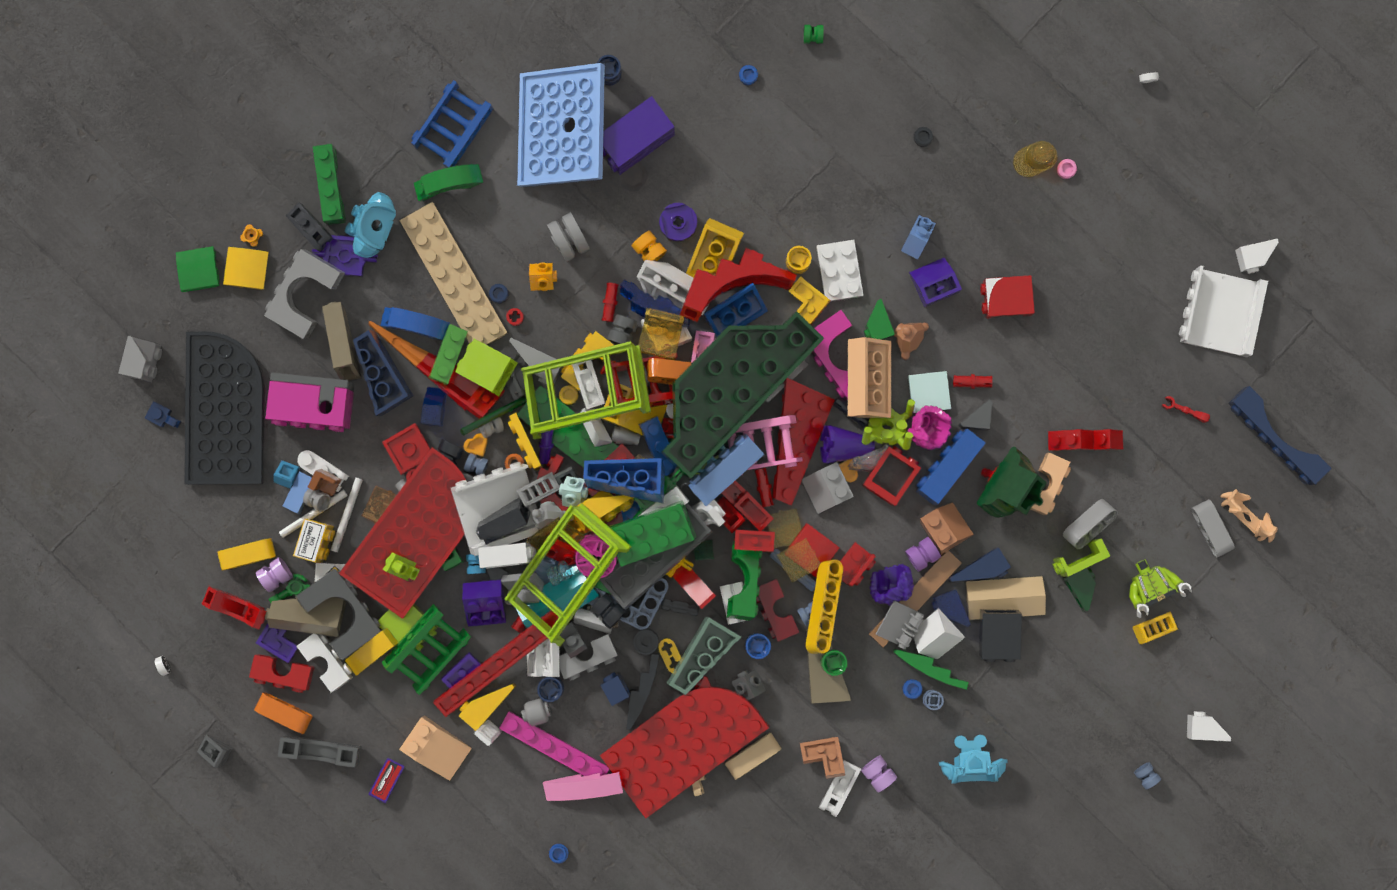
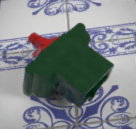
M1012 447L1004 460L1001 461L994 471L987 468L982 469V476L989 479L985 490L977 501V505L990 516L1000 518L1011 515L1016 511L1027 515L1033 505L1041 506L1043 504L1041 492L1047 482L1035 473L1028 457L1016 447Z

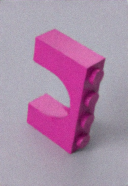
M840 310L814 328L824 337V340L812 352L815 355L813 359L819 367L823 366L825 369L824 375L830 383L834 382L837 386L835 390L838 395L847 400L848 371L835 367L828 354L830 343L852 326L845 314Z

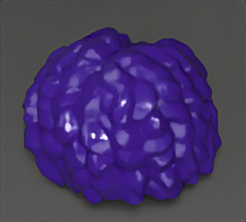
M893 565V567H884V570L879 569L878 572H872L869 588L875 602L891 606L893 601H907L912 596L914 588L913 577L910 568L906 565Z

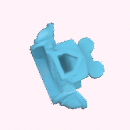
M380 192L372 195L367 202L368 204L355 205L353 207L351 215L355 217L353 224L349 222L345 228L346 234L354 236V254L360 257L369 258L383 250L396 216L392 200L386 194ZM374 220L381 222L377 231H374L371 226Z
M977 735L973 741H967L964 736H957L955 738V746L961 748V753L954 757V765L944 761L939 762L943 774L948 777V780H951V784L967 781L998 782V778L1005 772L1008 759L1000 758L991 763L990 753L981 751V748L987 743L986 737Z

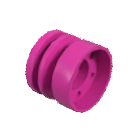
M594 532L587 533L580 542V545L591 555L600 556V559L610 547ZM578 551L576 552L575 562L578 570L588 577L595 566ZM617 555L601 578L608 576L613 571L618 559Z

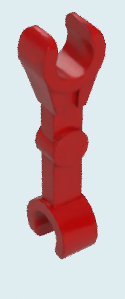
M1171 396L1165 397V399L1171 401V406L1162 404L1164 409L1176 408L1185 414L1193 415L1192 417L1203 423L1208 422L1210 419V415L1207 413L1193 411L1189 407L1176 404Z

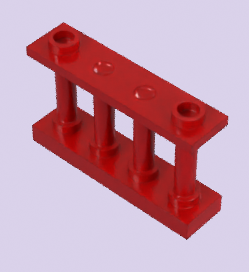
M664 352L659 354V356L642 358L643 365L647 372V361L649 359L675 360L678 356L677 353L670 354V352ZM611 361L617 403L635 400V395L629 399L623 397L617 374L620 371H628L634 394L629 361L617 363L616 361ZM605 365L600 370L601 374H606ZM649 381L652 391L649 395L650 407L673 404V388L671 384H668L670 390L662 393V391H659L657 383Z

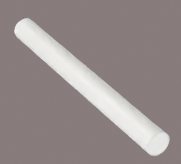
M355 478L331 551H339L363 481L362 479Z
M344 489L331 497L328 508L348 496ZM315 509L311 510L279 531L282 538L286 537L303 525L304 518L312 520L322 512Z

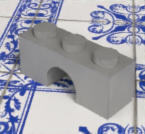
M607 634L590 642L594 652L589 660H581L577 655L570 658L567 653L560 655L559 669L563 678H569L571 681L580 677L579 673L587 670V673L598 669L597 665L602 662L607 665L616 661L615 657L618 656V653L610 635Z

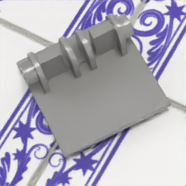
M893 601L876 635L898 644L900 648L905 650L906 647L910 646L911 637H915L914 632L918 631L916 628L924 621L922 619L924 614Z

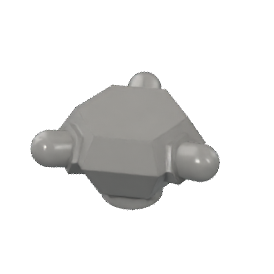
M544 502L540 505L539 509L532 511L533 521L539 529L540 535L552 532L565 513L554 502Z

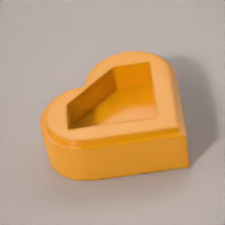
M478 433L473 439H467L464 442V450L468 453L484 457L488 439L484 438L481 433Z
M857 458L846 460L839 464L846 482H854L858 477L857 471L860 469L861 463Z

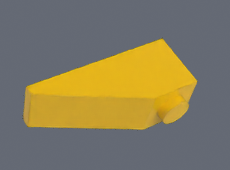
M513 683L474 699L470 703L466 701L459 709L461 711L459 717L476 731L505 700L516 685Z

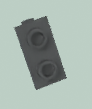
M519 363L507 381V386L514 400L526 396L523 372Z

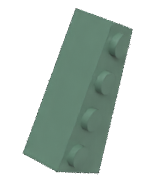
M705 616L668 679L667 684L686 695L708 670L730 650L741 636Z

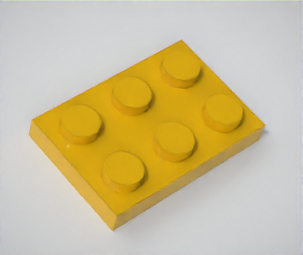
M514 413L509 416L511 421L508 424L513 434L517 433L519 436L516 441L521 451L525 450L527 456L524 458L529 468H534L535 471L540 470L542 466L519 417Z

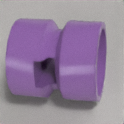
M929 537L920 541L918 547L912 546L905 551L908 559L918 572L926 568L928 562L933 563L941 558L938 549Z

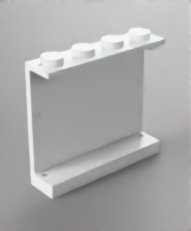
M1199 266L1191 275L1193 284L1192 289L1190 288L1187 293L1189 303L1183 312L1185 321L1184 326L1182 325L1179 331L1180 342L1243 357L1252 356L1268 281L1262 279L1258 281L1247 280L1203 270L1204 266Z
M516 462L510 464L508 469L498 468L492 470L490 475L480 474L474 476L472 481H459L455 484L456 486L451 488L472 555H479L478 548L508 545L539 534V529L535 526L532 511L537 509L536 503L528 507L531 514L527 525L487 545L484 540L479 539L476 532L480 521L520 497L517 490L529 484L525 470L529 468L528 465ZM528 490L525 491V494L528 497L529 501L532 500V497L530 496Z

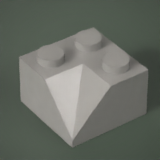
M128 336L119 374L152 382L157 375V360H160L162 355L161 345Z

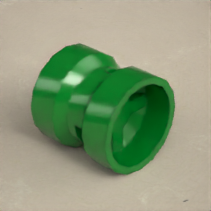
M804 25V44H810L811 42L823 44V25H817L816 27Z

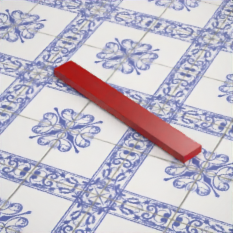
M552 610L541 617L551 628L559 618ZM532 624L435 699L434 705L447 717L548 639V637Z

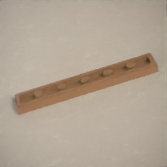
M950 551L945 552L914 585L912 596L907 601H899V603L918 611L962 563ZM882 619L869 635L884 647L889 640L876 635L883 621Z

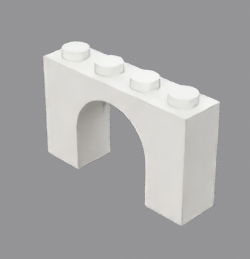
M529 543L478 548L480 568L529 564L537 553L536 547Z

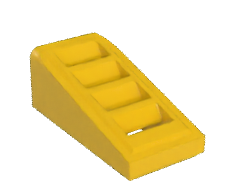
M1171 611L1132 627L1139 644L1147 643L1178 630ZM1164 618L1167 622L1169 629H1166V626L1163 622ZM1157 621L1161 628V632L1159 631L1158 626L1156 624ZM1149 625H1151L1154 635H1152Z

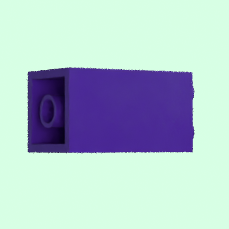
M652 96L603 131V157L606 156L608 158V165L614 173L617 171L621 175L675 136L674 125Z

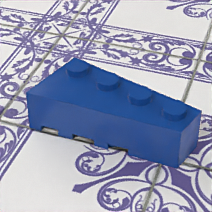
M662 458L584 461L583 479L587 488L664 504L665 466Z

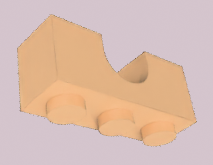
M1052 453L1045 454L1038 471L1048 477L1049 485L1046 490L1041 492L1043 504L1041 506L1035 504L1031 507V510L1042 515H1047L1048 512L1051 513L1055 506L1053 500L1056 495L1060 494L1063 488L1061 482L1064 477L1067 478L1071 470L1068 467L1069 461Z

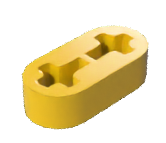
M665 638L660 641L658 648L668 671L673 673L675 668H670L669 666L672 664L670 657L673 656L675 661L678 662L681 656L674 641ZM664 642L672 644L670 648L671 655H668L666 650H662Z

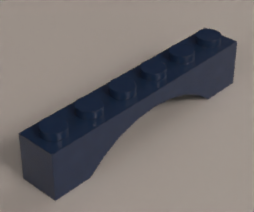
M1250 386L1244 387L1228 403L1231 406V411L1235 415L1241 416L1245 420V425L1251 430L1254 429L1259 434L1258 438L1263 443H1268L1272 447L1271 451L1277 457H1282L1286 461L1285 465L1291 471L1295 470L1300 475L1299 479L1304 484L1316 485L1332 469L1319 455L1299 451L1288 445L1275 433L1267 419L1263 399Z

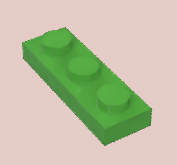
M452 324L448 325L431 370L430 379L445 385L449 383L468 331Z

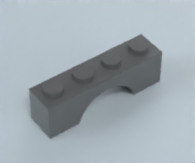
M285 735L280 737L278 757L318 760L355 768L359 766L362 746Z

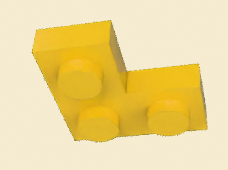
M801 276L789 290L791 294L803 302L797 312L810 325H812L831 301Z

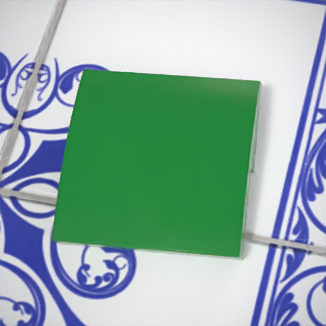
M213 246L176 252L181 292L219 286V270L216 266V250Z

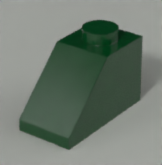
M1085 568L1069 577H1063L1064 582L1084 612L1090 609L1096 585L1094 581L1095 575L1090 568Z

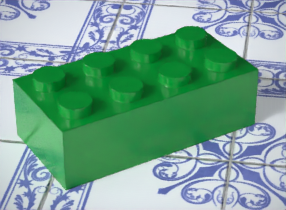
M683 500L610 526L614 532L632 546L627 553L619 552L617 554L621 567L691 542L696 538Z

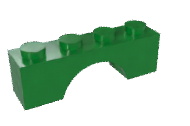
M332 144L313 146L323 222L326 225L346 223L344 204L338 185L336 148Z
M733 541L731 561L741 568L744 574V586L739 594L728 598L727 618L749 621L755 618L758 612L756 597L759 595V585H757V581L761 574L759 559L762 556V551L734 549L735 541Z

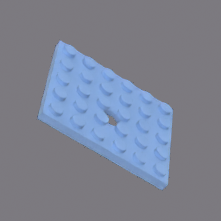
M596 63L520 73L517 186L527 187L602 179L604 64ZM570 118H573L575 120V128L571 132L565 131V123Z

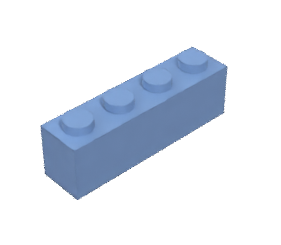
M747 434L736 438L732 447L724 449L715 462L711 461L704 468L705 471L700 475H695L690 480L688 486L705 506L764 455Z

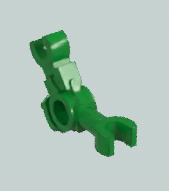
M293 574V580L288 583L286 589L268 600L271 603L272 601L283 600L288 596L298 595L310 586L302 582V580L307 582V578L300 574Z

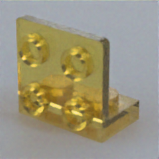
M647 308L639 341L641 353L674 360L684 317Z

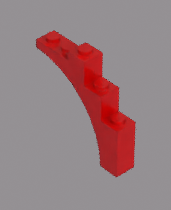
M746 248L739 265L722 258L715 275L697 269L680 315L698 322L702 312L709 303L728 290L750 285L751 283L790 290L797 275L762 261L763 254Z

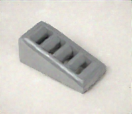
M551 472L518 489L517 493L524 506L528 508L559 491L560 486ZM547 479H549L553 486V489L551 490L545 481ZM540 483L543 484L546 490L545 493L542 492L539 486ZM534 486H535V488H536L538 494L540 495V496H538V497H536V495L534 494V492H533V490H532V488H533ZM527 490L530 496L532 497V500L530 501L525 494V491Z

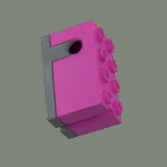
M271 373L265 419L271 420V424L287 426V423H290V426L296 428H306V425H309V428L316 430H325V427H329V430L335 432H344V429H350L354 383L340 379ZM332 404V410L327 414L326 408Z

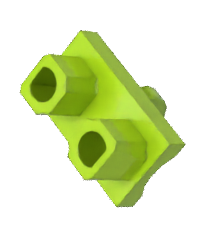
M393 552L386 559V566L383 568L384 571L407 581L409 578L415 580L420 571L415 567L416 563Z

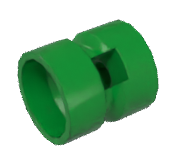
M830 649L822 655L820 664L827 674L838 676L846 670L847 659L842 652Z

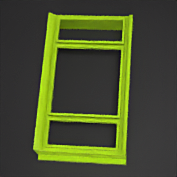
M631 341L521 368L531 426L530 434L533 435L534 440L542 438L541 433L635 410H640L644 414L651 412L640 345L635 346ZM627 351L635 400L618 404L610 355ZM603 357L611 406L559 418L552 369ZM545 371L552 420L539 423L532 374Z
M581 503L579 506L570 505L509 591L505 600L509 601L548 637L551 643L561 646L565 641L560 636L561 632L619 552L627 553L632 546L584 504ZM574 515L610 546L600 561L564 530ZM559 536L595 566L564 611L529 581V578ZM524 585L559 617L552 628L517 596Z

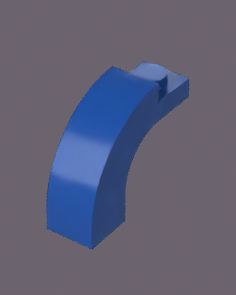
M385 307L380 326L404 330L443 341L450 322L409 310Z

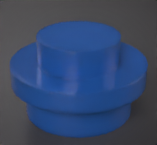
M555 844L549 850V857L554 863H563L568 858V849L563 844Z

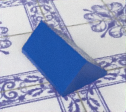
M751 283L704 313V318L717 337L729 325L745 326L768 310L755 285Z

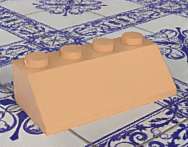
M868 337L848 339V416L858 418H891V341Z

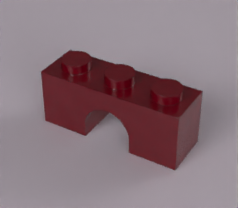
M774 579L759 586V595L756 597L757 604L761 602L764 608L761 610L765 621L769 620L771 628H768L772 639L776 638L777 641H781L799 633V630L792 615L778 617L773 611L774 603L784 597L777 579Z

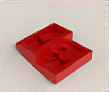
M806 523L784 555L817 578L818 567L821 562L831 560L840 547Z

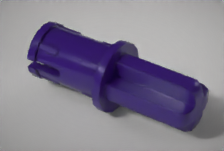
M554 430L541 433L542 438L538 444L540 447L539 462L541 464H548L550 460L551 448L554 446L552 443Z

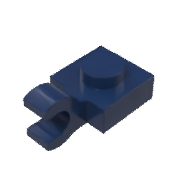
M154 401L145 416V419L161 427H164L165 423L178 428L181 423L180 420L170 416L172 410Z

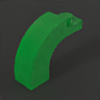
M468 164L444 168L423 175L421 180L414 182L418 201H425L446 191L471 189L484 182L479 164Z

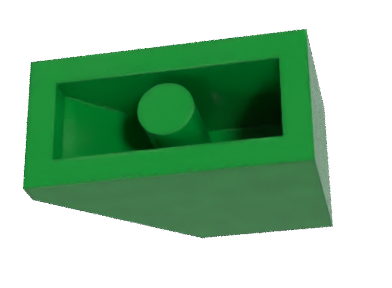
M882 299L876 302L865 326L866 330H864L865 337L886 340L895 335Z

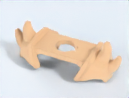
M1237 489L1221 495V498H1226L1221 506H1230L1229 513H1233L1255 534V537H1258V541H1263L1267 537L1269 543L1273 541L1278 528L1272 524L1268 513L1265 514L1263 520H1259L1243 504V501L1251 499L1249 495L1239 493ZM1243 513L1247 514L1250 517L1251 522L1245 519Z

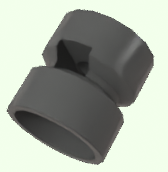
M616 314L612 324L614 329L610 330L607 340L616 345L632 342V334L636 333L639 322Z

